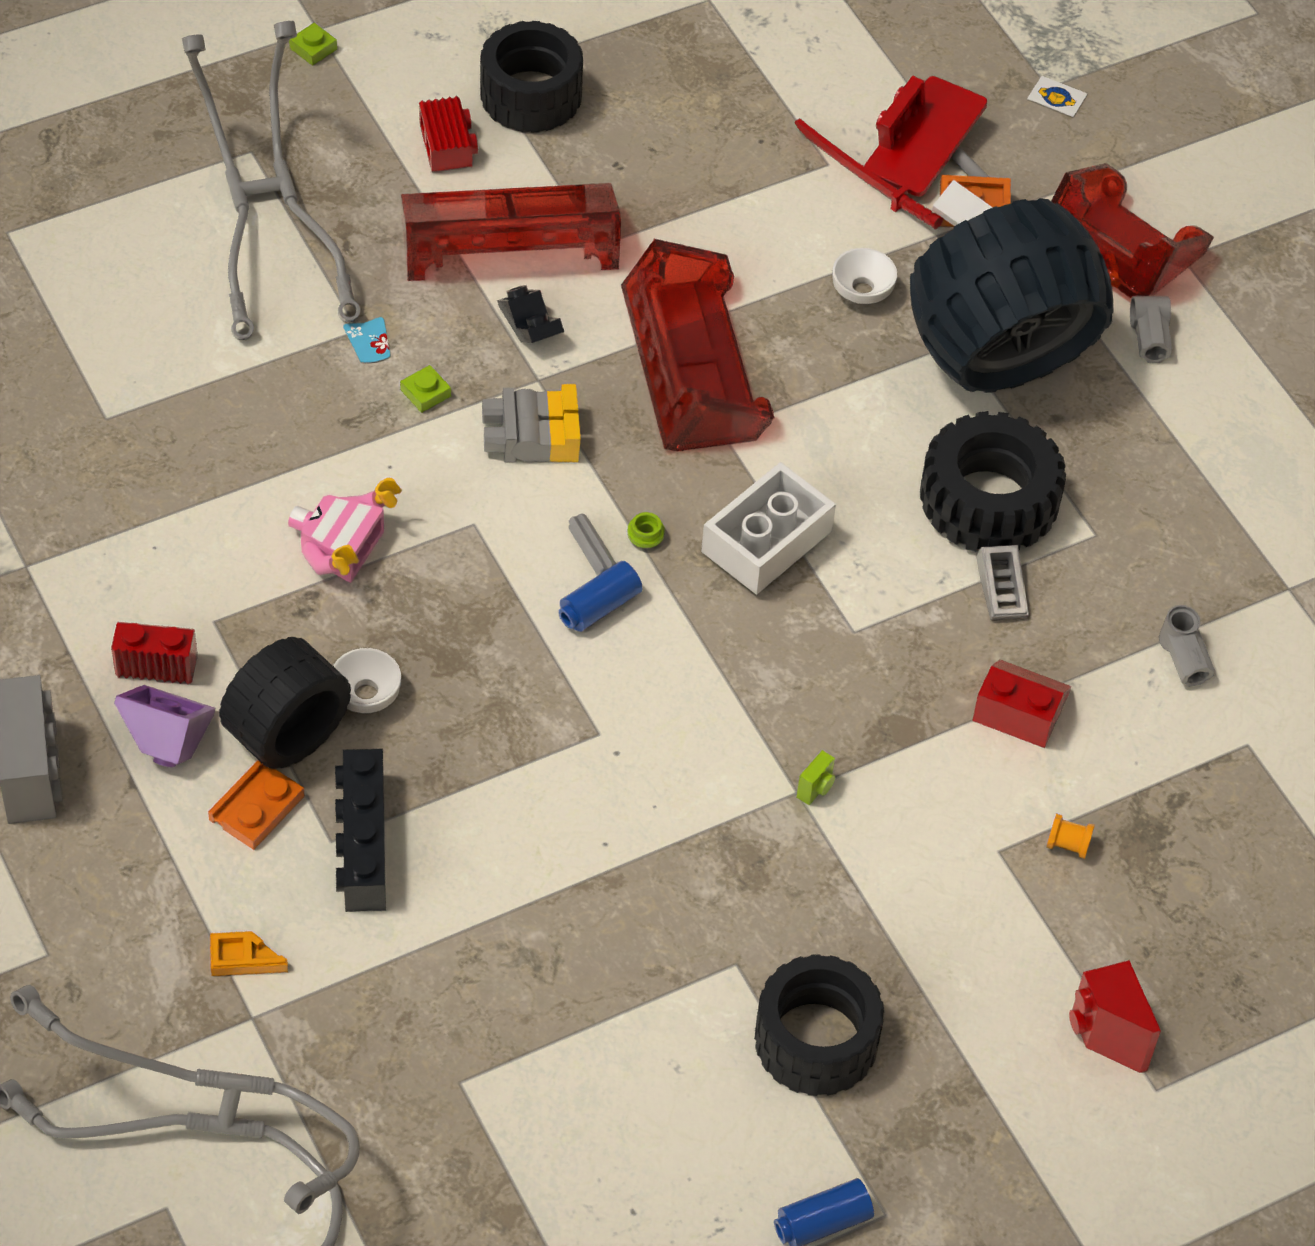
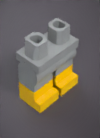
M561 384V391L536 392L532 389L514 391V388H503L502 398L482 400V423H502V427H484V452H504V462H516V459L540 462H578L581 438L576 384Z

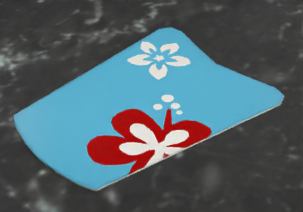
M382 317L365 323L344 324L343 328L360 362L372 363L390 357L385 322Z

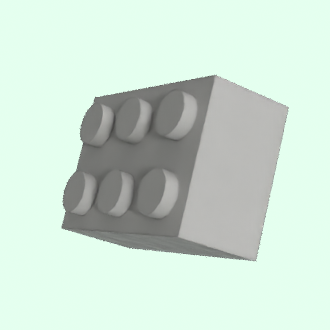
M40 675L0 679V787L8 824L56 818L55 802H63L61 781L58 775L60 763L55 740L57 728L51 690L43 691Z

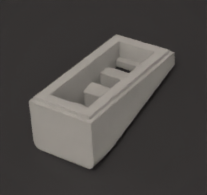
M1018 545L981 547L976 559L990 620L1027 618L1029 613ZM1006 565L1007 569L993 570L992 566ZM1009 577L1010 582H994V578ZM1012 589L1013 594L996 595V590ZM1015 602L1017 608L999 609L998 603Z

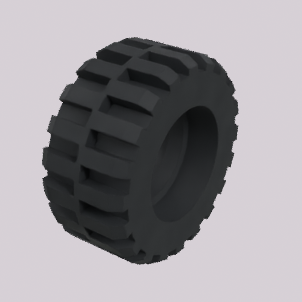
M988 411L978 412L975 417L970 418L968 414L956 419L955 425L952 422L945 425L929 444L920 486V500L923 502L922 509L929 520L932 519L931 525L940 534L945 532L947 534L946 538L956 545L959 542L965 544L967 550L976 552L981 547L1018 545V550H1020L1021 545L1029 547L1038 542L1039 537L1045 536L1051 530L1052 523L1057 519L1066 482L1064 457L1058 453L1059 447L1052 438L1046 439L1047 433L1037 425L1035 427L1030 426L1029 421L1020 416L1018 419L1008 417L1009 413L998 412L997 415H989ZM975 472H996L1011 478L1022 489L1006 494L988 493L974 487L964 477Z

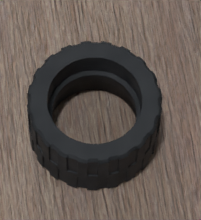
M520 21L503 26L500 30L493 32L489 39H486L480 55V97L483 102V108L494 121H498L502 126L515 129L516 131L539 132L562 126L570 118L574 117L581 105L583 84V51L574 36H571L563 28L556 27L551 23ZM533 71L550 75L552 78L532 82L519 80L511 77V75Z
M287 637V639L277 640L273 644L261 649L235 674V677L227 686L220 703V722L265 767L270 769L290 767V765L297 764L315 752L329 738L332 732L336 730L350 703L351 685L348 683V679L305 639Z
M811 954L807 957L800 956L794 958L791 962L782 964L773 975L769 976L765 982V988L760 994L754 1037L756 1040L755 1049L757 1056L760 1057L761 1064L766 1072H769L775 1081L797 1093L802 1092L810 1096L827 1094L829 1096L837 1094V1092L842 1090L846 1091L854 1087L855 1083L865 1078L869 1068L873 1066L876 1060L884 1022V1003L880 998L881 993L865 971H861L857 968V965L850 961L847 962L839 959L840 957ZM807 1004H821L843 1013L852 1022L857 1033L846 1042L838 1045L814 1046L795 1038L785 1028L781 1018L796 1007Z

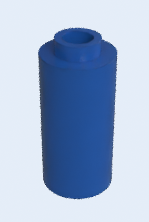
M619 561L560 600L558 613L561 621L567 628H574L582 632L642 592V583L637 572L626 561Z
M855 1178L779 1208L778 1218L774 1219V1227L778 1238L783 1244L789 1243L790 1246H804L872 1219L874 1217L873 1204L863 1182L859 1178Z

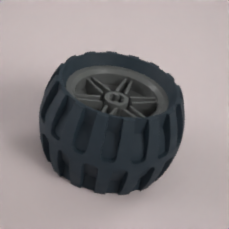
M1039 198L1038 200L1030 201L1026 199L1013 201L1011 204L985 210L982 214L954 226L953 230L943 237L937 238L929 245V249L923 256H919L914 263V272L910 274L911 306L924 345L939 367L952 380L970 392L983 391L984 393H992L1001 389H1012L1036 378H1042L1053 373L1055 369L1072 362L1088 347L1093 346L1101 338L1104 330L1109 328L1112 323V313H1114L1112 285L1106 263L1097 244L1084 226L1069 211L1058 203L1054 204L1049 199Z

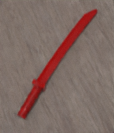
M799 118L795 121V125L807 139L860 179L891 199V210L897 212L902 208L911 215H915L919 220H923L927 225H931L934 229H938L941 226L943 218L912 198H909V189L902 186L900 189H896L840 150Z

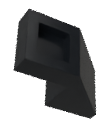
M522 285L507 290L508 297L497 300L500 310L520 342L534 343L564 332L561 319L548 316L541 290L528 289L527 285Z

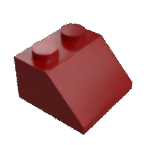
M999 659L990 667L978 693L972 721L1045 748L1072 686Z
M1130 960L1083 972L1079 988L1075 991L1073 1008L1069 1012L1073 1031L1075 1034H1081L1086 1048L1139 1073L1147 1071L1161 1030Z

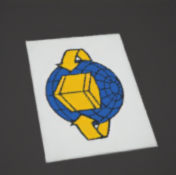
M1041 76L1027 99L1074 117L1087 93Z

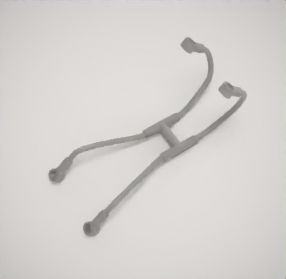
M283 21L274 24L277 44L271 69L269 96L275 160L273 167L276 177L242 182L239 171L234 166L211 91L199 64L197 56L199 52L206 50L204 37L201 34L182 38L184 53L188 56L204 97L226 166L225 175L236 211L239 213L228 263V278L231 289L229 297L234 320L231 331L233 336L239 340L248 339L254 330V325L247 316L243 292H240L237 277L239 250L249 210L247 195L281 190L285 204L323 241L335 259L338 274L336 276V283L340 299L338 308L339 318L345 322H352L360 314V306L354 301L350 275L346 273L343 255L327 232L297 204L298 198L286 161L283 160L278 81L285 44L291 38L297 36L294 21ZM345 305L353 306L355 308V315L352 317L345 316L343 307ZM240 322H244L249 326V332L245 335H241L236 331V325Z
M26 985L11 993L10 1001L18 1014L25 1015L28 1013L47 1031L55 1032L60 1038L73 1046L123 1063L195 1082L196 1086L224 1089L218 1116L188 1112L187 1115L172 1114L108 1125L64 1128L53 1126L42 1117L43 1113L24 1096L20 1084L16 1080L10 1079L0 1084V1106L3 1109L12 1108L30 1125H36L45 1134L56 1138L106 1136L171 1125H185L186 1129L255 1138L267 1136L294 1153L318 1176L306 1184L299 1181L290 1187L285 1194L284 1202L297 1214L304 1213L317 1197L327 1191L330 1192L332 1201L331 1221L327 1236L321 1246H334L342 1221V1195L337 1182L353 1170L360 1150L357 1132L346 1119L310 1095L289 1085L274 1082V1078L205 1069L191 1071L85 1039L72 1033L60 1023V1018L41 1002L40 995L33 986ZM241 1091L264 1093L266 1095L278 1093L309 1107L336 1125L345 1133L349 1144L348 1155L343 1165L333 1172L327 1171L307 1150L280 1130L264 1125V1121L235 1118Z

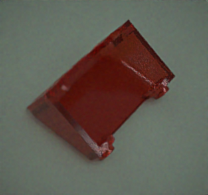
M1107 163L1066 172L1051 202L1054 204L1058 203L1069 211L1089 232L1104 258L1111 285L1131 299L1132 296H1154L1198 261L1207 252L1214 239L1211 234L1202 228L1188 225L1181 228L1172 240L1121 205L1127 192L1125 177Z

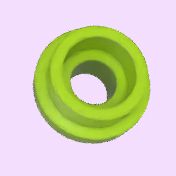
M642 512L637 514L628 524L627 535L634 545L642 548H651L662 542L665 535V527L657 515L650 512Z

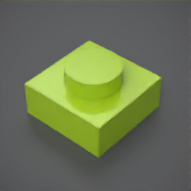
M314 22L298 32L296 37L291 38L289 46L292 51L313 66L337 50V39Z
M431 365L400 381V390L421 413L451 397V387Z
M822 750L799 776L796 798L810 805L819 794L824 796L828 793L835 781V776L833 775L835 758Z

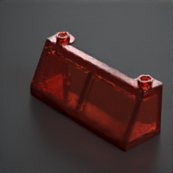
M611 183L401 194V217L407 281L425 280V271L429 266L435 264L436 268L443 267V255L583 248L584 259H591L592 255L600 260L601 270L619 269L621 215Z
M654 238L621 284L664 449L684 451L757 441L775 417L773 408L767 398L758 397L754 401L724 299V295L732 288L734 283V273L732 272L728 255Z

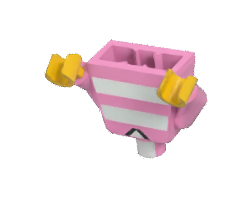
M393 478L383 479L377 484L374 491L364 495L347 497L324 496L314 512L299 506L294 507L290 514L288 525L301 531L302 553L315 573L318 575L334 573L350 583L353 581L384 533V510L382 507H395L397 498L394 495L402 492V489Z

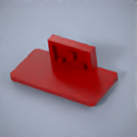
M912 75L904 87H899L890 107L880 113L876 122L879 145L864 167L897 189L905 186L909 189L908 193L916 197L925 195L987 108V98L936 76H930L924 82V80Z

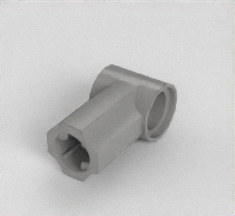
M1132 296L1130 324L1132 328H1136L1139 355L1147 363H1160L1171 355L1172 346L1169 332L1171 302L1169 296Z
M1177 605L1172 607L1167 613L1159 634V643L1165 650L1170 652L1181 682L1188 684L1189 687L1201 685L1204 681L1213 677L1215 669L1198 630L1200 616L1189 606Z

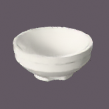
M870 248L851 249L836 259L832 270L833 284L840 295L854 303H877L887 298L893 291L897 280V269L893 261L880 251ZM858 283H865L870 285L873 290L869 293H859L854 290L853 286Z
M373 648L355 649L342 655L333 665L348 679V683L351 685V698L347 709L358 713L377 712L388 707L398 696L401 686L399 665L390 655L381 650ZM370 685L378 692L371 699H361L355 694V691L360 686Z

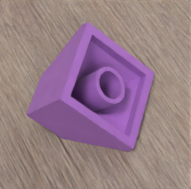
M142 685L117 695L114 702L141 753L153 756V762L167 767H175L176 764L178 765L192 758L216 709L215 707L147 685Z

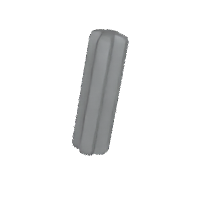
M585 514L571 517L569 520V530L597 576L615 565L616 562Z

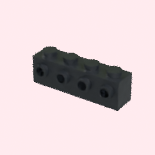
M383 749L343 750V765H335L336 789H343V799H335L336 823H343V833H336V857H344V867L336 868V892H344L345 912L386 911Z

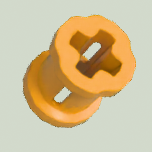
M1056 813L1046 848L1053 849L1057 846L1077 852L1080 858L1085 859L1095 825L1089 823L1087 826L1066 821L1063 820L1062 815Z

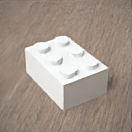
M780 462L704 524L701 552L757 595L832 532L836 504Z

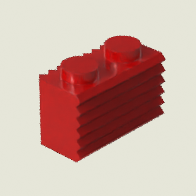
M458 96L454 98L448 97L447 99L442 97L440 100L434 99L433 101L429 99L426 102L422 100L419 102V124L431 172L471 167L472 154H478L476 134H469L468 129H471L469 109H462Z
M117 622L111 646L115 675L118 678L124 676L126 679L130 676L133 679L139 677L141 680L147 678L149 681L154 678L157 682L162 679L164 683L168 680L172 683L178 681L179 684L184 681L187 685L192 683L198 655L195 629Z

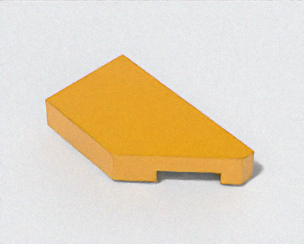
M252 931L210 933L212 976L288 972L287 959L282 955H277L268 948L264 941Z

